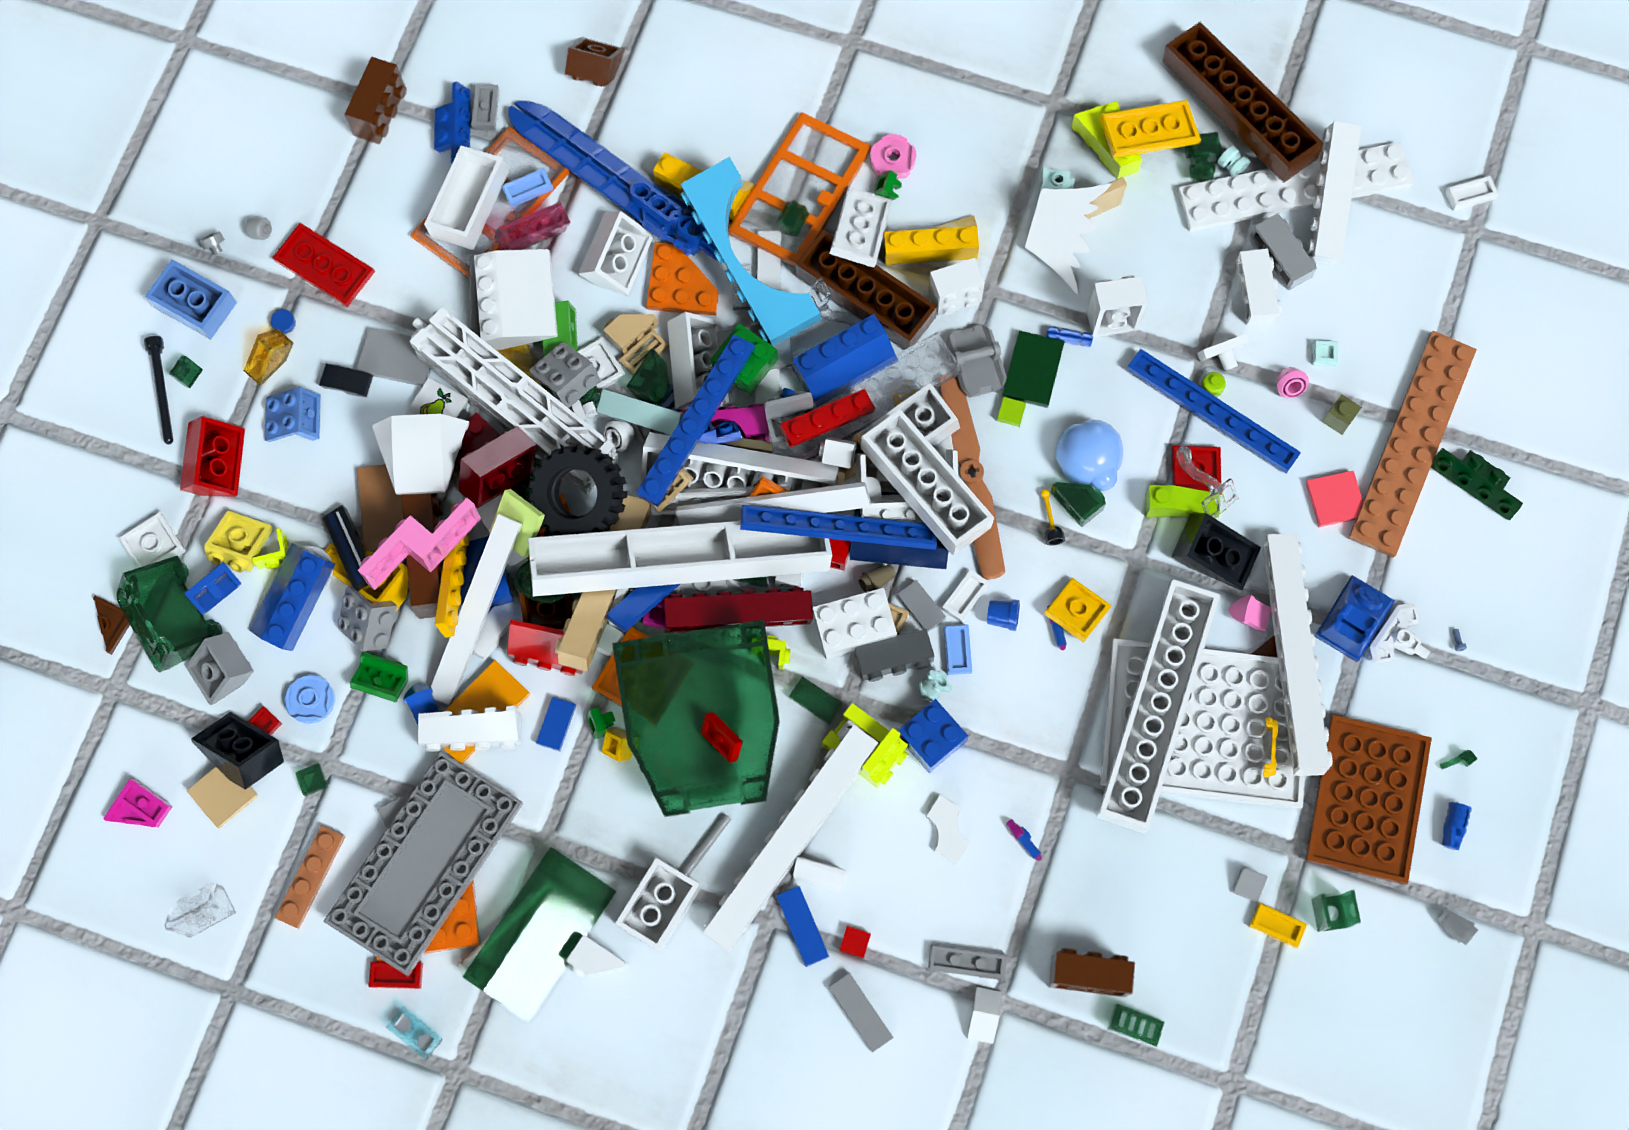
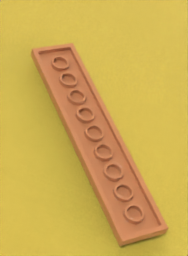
M1435 331L1430 333L1363 500L1362 508L1348 539L1392 558L1397 555L1433 463V458L1437 453L1477 351L1476 348Z

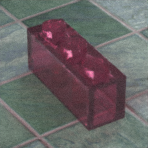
M558 202L500 226L494 235V239L500 250H523L565 232L571 222L563 206Z

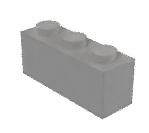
M1279 213L1254 226L1250 235L1259 249H1268L1269 257H1272L1274 261V270L1289 291L1313 277L1317 270L1314 258L1310 255L1308 256L1303 249L1301 240L1294 236L1290 230L1289 223L1282 219Z

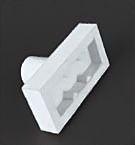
M1246 333L1198 352L1197 355L1200 362L1219 355L1224 371L1238 366L1232 350L1250 341Z

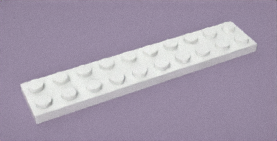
M1401 142L1358 150L1351 199L1411 187L1414 180ZM1320 158L1285 183L1270 169L1239 174L1235 177L1230 176L1179 187L1178 194L1189 231L1313 207L1314 198L1319 192V186L1316 185L1319 172H1322L1323 164H1320Z

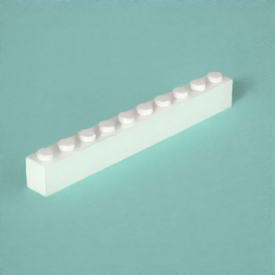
M1297 533L1267 534L1262 546L1293 775H1324L1332 766V754L1327 750L1326 742L1329 740L1328 728L1324 727L1323 722L1325 706L1320 701L1322 683L1321 680H1317L1316 671H1318L1319 663L1317 656H1314L1313 652L1315 635L1310 631L1312 614L1310 610H1307L1306 602L1308 601L1309 593L1308 588L1304 587L1303 582L1305 566L1300 561L1302 545L1297 540Z
M855 725L851 729L847 727L839 737L841 741L836 750L834 748L830 749L824 758L826 764L821 770L817 768L809 779L812 782L806 791L802 789L794 799L797 804L791 811L788 809L779 820L781 826L776 832L772 830L766 837L764 843L767 845L762 852L757 851L750 859L749 863L752 866L746 873L743 871L734 882L736 888L731 894L727 892L719 902L720 910L716 915L712 913L705 921L704 926L706 929L703 933L725 950H732L858 776L863 765L879 746L876 740Z

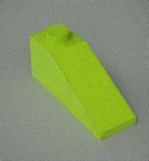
M1149 485L1145 494L1146 517H1189L1190 514L1207 513L1214 518L1219 517L1218 493L1175 485Z

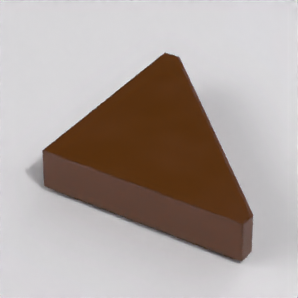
M95 595L93 600L96 604L97 617L101 633L104 637L106 652L112 655L135 616Z

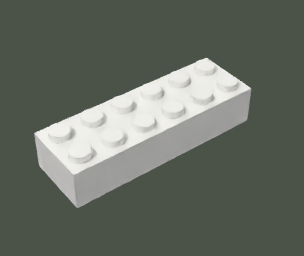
M901 409L862 436L860 448L952 556L956 555L992 527L994 516Z

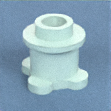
M942 670L938 672L929 671L927 674L928 679H923L919 683L920 694L923 698L930 701L937 700L939 694L943 691L949 693L952 690V686L946 678L947 675Z

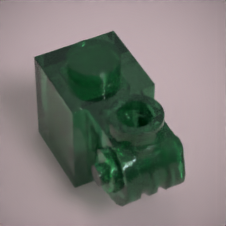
M1218 132L1199 134L1201 138L1199 144L1185 146V156L1187 159H1190L1191 163L1189 166L1190 178L1196 179L1199 183L1212 180L1216 171L1214 163H1218L1222 154Z

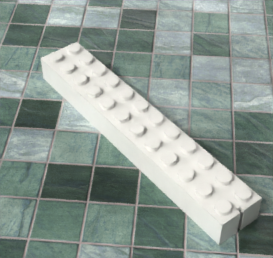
M741 521L528 538L533 596L824 572L830 569L832 552L829 539L740 530Z

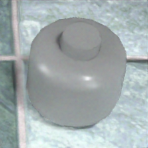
M253 216L247 220L246 233L251 239L266 240L269 238L272 226L267 218Z

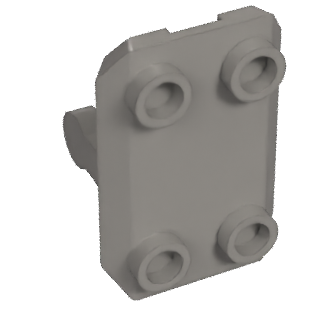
M984 325L973 326V328L952 332L947 339V344L962 391L971 398L1002 390L1007 376L1000 358L1001 348L999 342H995L992 330Z

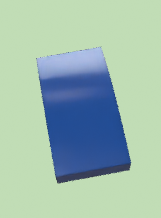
M710 421L698 442L706 444L727 443L740 440L742 436L735 421L722 422L716 427H713Z

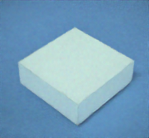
M1314 340L1313 365L1337 366L1338 341Z

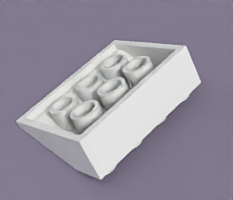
M548 249L495 250L474 255L480 337L497 351L558 337L551 257Z

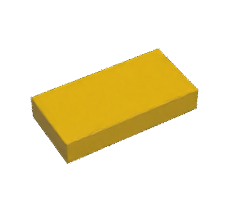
M1258 903L1249 927L1289 946L1298 948L1307 924L1262 903Z

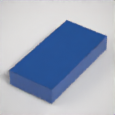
M552 697L536 741L537 745L561 752L576 704Z

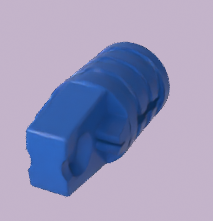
M1449 802L1447 816L1443 825L1442 845L1451 850H1459L1463 837L1467 832L1472 807L1457 802Z

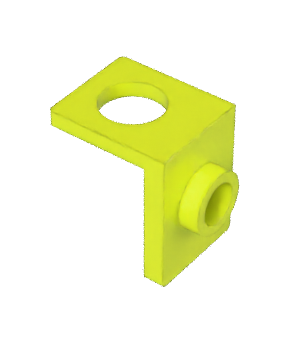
M280 528L276 529L280 551L252 558L253 563L259 569H274L281 566L289 547L286 534Z

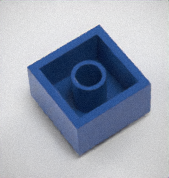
M936 699L898 730L901 733L900 739L908 744L910 752L929 773L963 746L969 737Z

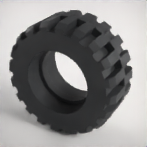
M566 446L562 449L551 451L550 456H544L540 460L541 466L534 468L532 474L536 476L534 480H529L528 486L533 488L532 494H528L529 502L533 501L535 508L545 514L541 526L548 527V532L554 536L607 532L610 530V526L616 524L620 519L618 514L624 512L626 505L622 504L623 499L627 498V491H623V484H627L625 477L620 476L621 468L618 464L612 463L613 458L608 454L601 453V450L597 448H590L588 446ZM575 469L587 472L594 480L597 488L596 503L593 509L583 516H575L569 513L562 505L559 496L560 483L563 477L569 471Z

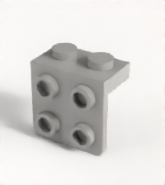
M564 342L557 345L530 369L531 376L550 389L555 398L567 408H570L601 381L593 363Z
M798 391L790 397H773L764 403L772 445L787 442L779 428L781 423L814 410L811 392Z
M347 587L342 598L338 628L362 652L387 649L397 605L392 601L370 603L353 587Z

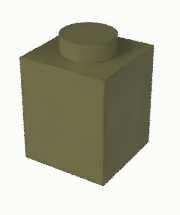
M1341 394L1322 423L1343 435L1362 407Z

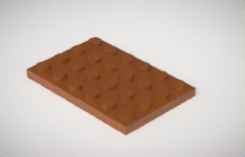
M1332 715L1328 728L1329 740L1326 742L1327 750L1332 754V766L1324 775H1320L1305 861L1407 885L1432 737Z

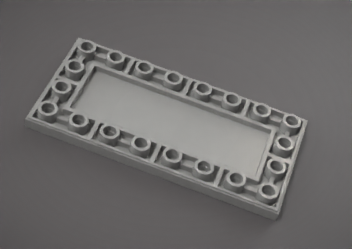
M440 751L323 922L409 976L524 803Z

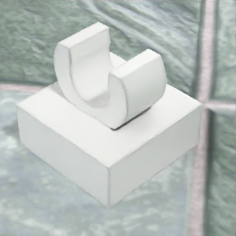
M578 400L571 406L573 412L587 424L588 418L598 415L593 402H588L582 406L580 400Z

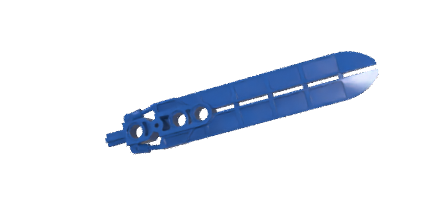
M517 101L514 105L520 110L512 105L508 108L510 122L518 133L640 221L643 228L663 241L668 240L672 242L674 247L682 250L685 255L694 256L702 250L711 258L717 260L713 253L716 248L713 243H707L702 233L705 229L702 223L697 225L691 214L693 212L691 206H686L685 202L674 194L665 192L547 106L530 101Z

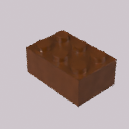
M371 56L344 114L355 137L380 145L383 137L387 136L389 123L392 118H395L398 110L397 106L406 94V86L397 64Z
M1061 948V951L1056 952L1052 956L1049 988L1126 998L1133 994L1135 962L1129 961V957L1123 955L1103 958V953L1089 951L1087 954L1079 955L1075 949Z

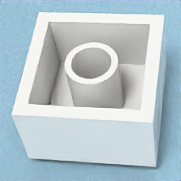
M975 258L930 272L928 292L932 302L938 306L937 315H950L960 308H972L978 305L979 302H982L985 282Z

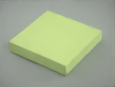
M507 489L504 490L490 532L498 514L523 523L513 550L522 557H528V538L537 537L545 514L513 490Z

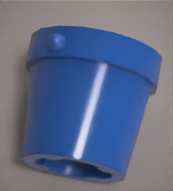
M990 600L987 624L1006 628L1010 631H1017L1020 600Z

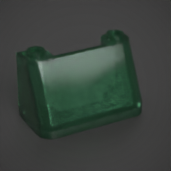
M178 555L124 572L116 593L121 610L153 667L160 673L191 658L205 638L223 634L221 625L213 619L205 621L201 613L184 594L188 591L185 583L189 576L187 566L180 561Z

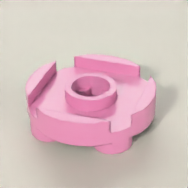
M888 134L883 136L882 140L877 143L875 142L871 148L870 161L874 173L880 176L891 170L898 174L896 179L908 177L916 163L915 147L902 135ZM891 153H896V157H899V159L891 161L887 156L889 157Z

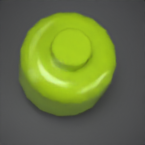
M1218 372L1206 374L1201 382V388L1215 397L1220 396L1226 387L1225 378Z

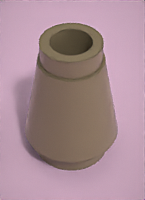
M887 564L886 566L862 572V576L858 577V582L861 589L866 593L882 588L892 578L896 577L893 567Z

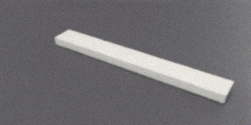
M758 231L759 236L781 246V231ZM758 248L757 280L781 291V259ZM780 368L770 370L756 387L755 404L764 406V403L768 402L770 398L779 397Z
M866 482L677 506L676 514L680 526L741 521L742 505L828 513L870 507L871 501Z
M497 515L458 615L455 636L450 637L431 685L434 699L447 705H451L454 701L523 524L505 515Z

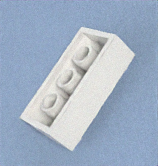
M684 312L667 322L675 409L677 410L688 409L711 372L710 358L719 349L717 332L722 331L721 321ZM728 394L718 410H724L726 407H729Z

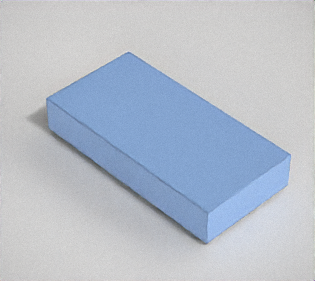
M544 168L502 185L511 208L554 190Z
M969 625L944 626L947 675L972 674Z

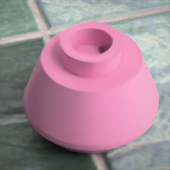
M1295 367L1285 368L1278 375L1277 391L1285 398L1298 397L1307 389L1309 378L1306 373Z

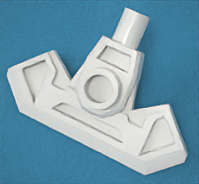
M1415 604L1397 605L1369 647L1374 663L1394 660V648L1410 655L1416 653L1423 659L1428 657L1431 651L1420 645L1422 641L1408 628L1419 623Z

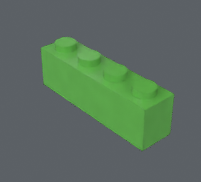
M568 300L555 302L558 337L540 341L543 357L562 342L578 351L576 309ZM542 384V388L554 396L553 392Z

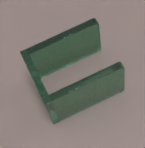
M1349 890L1342 895L1326 897L1325 894H1320L1311 899L1318 932L1351 928L1361 923L1354 890ZM1328 906H1333L1338 910V918L1334 921L1330 920Z

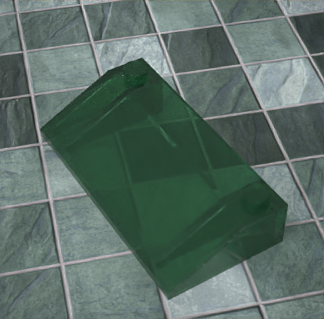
M550 847L462 978L530 1022L569 963L566 960L582 936H588L616 894V891Z

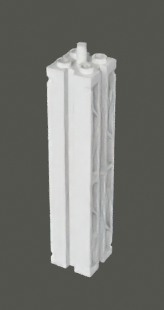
M441 307L429 316L427 320L429 325L419 318L414 320L412 325L417 330L413 333L410 343L413 349L416 350L417 358L426 363L430 369L474 402L477 407L507 431L517 426L537 443L536 454L539 457L550 456L551 451L562 449L566 446H588L590 448H597L601 450V453L611 456L613 464L619 461L614 444L609 440H605L599 432L454 316H451L444 308ZM571 470L564 476L575 486H578L586 495L596 487L592 477L583 470Z

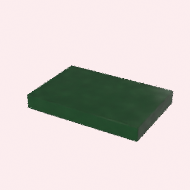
M1019 330L1002 397L1048 408L1065 341Z

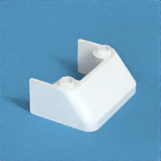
M946 449V462L958 475L957 450ZM855 453L856 483L866 482L871 501L870 507L860 508L861 517L924 523L900 494L881 495L879 481L873 477H866L865 454Z

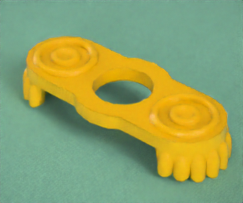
M1265 717L1266 730L1272 732L1271 763L1264 765L1263 777H1270L1276 774L1277 759L1275 756L1278 721L1277 719Z

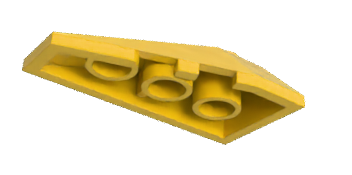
M330 543L324 551L330 556L332 562L335 563L333 576L348 587H353L335 545ZM366 551L368 556H372L374 554L373 552ZM400 563L376 590L367 585L358 592L370 603L392 601L397 605V611L407 598V566Z

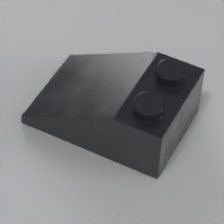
M1198 513L1189 515L1171 557L1190 569L1238 590H1243L1261 547L1209 514Z
M229 712L191 738L192 743L231 782L244 790L284 763L278 739L232 712Z

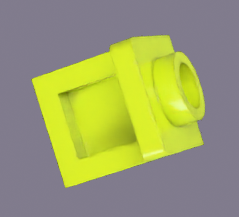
M764 635L763 638L757 637L756 652L779 655L778 666L780 670H784L785 663L789 664L791 649H787V642L777 640V637L771 635Z

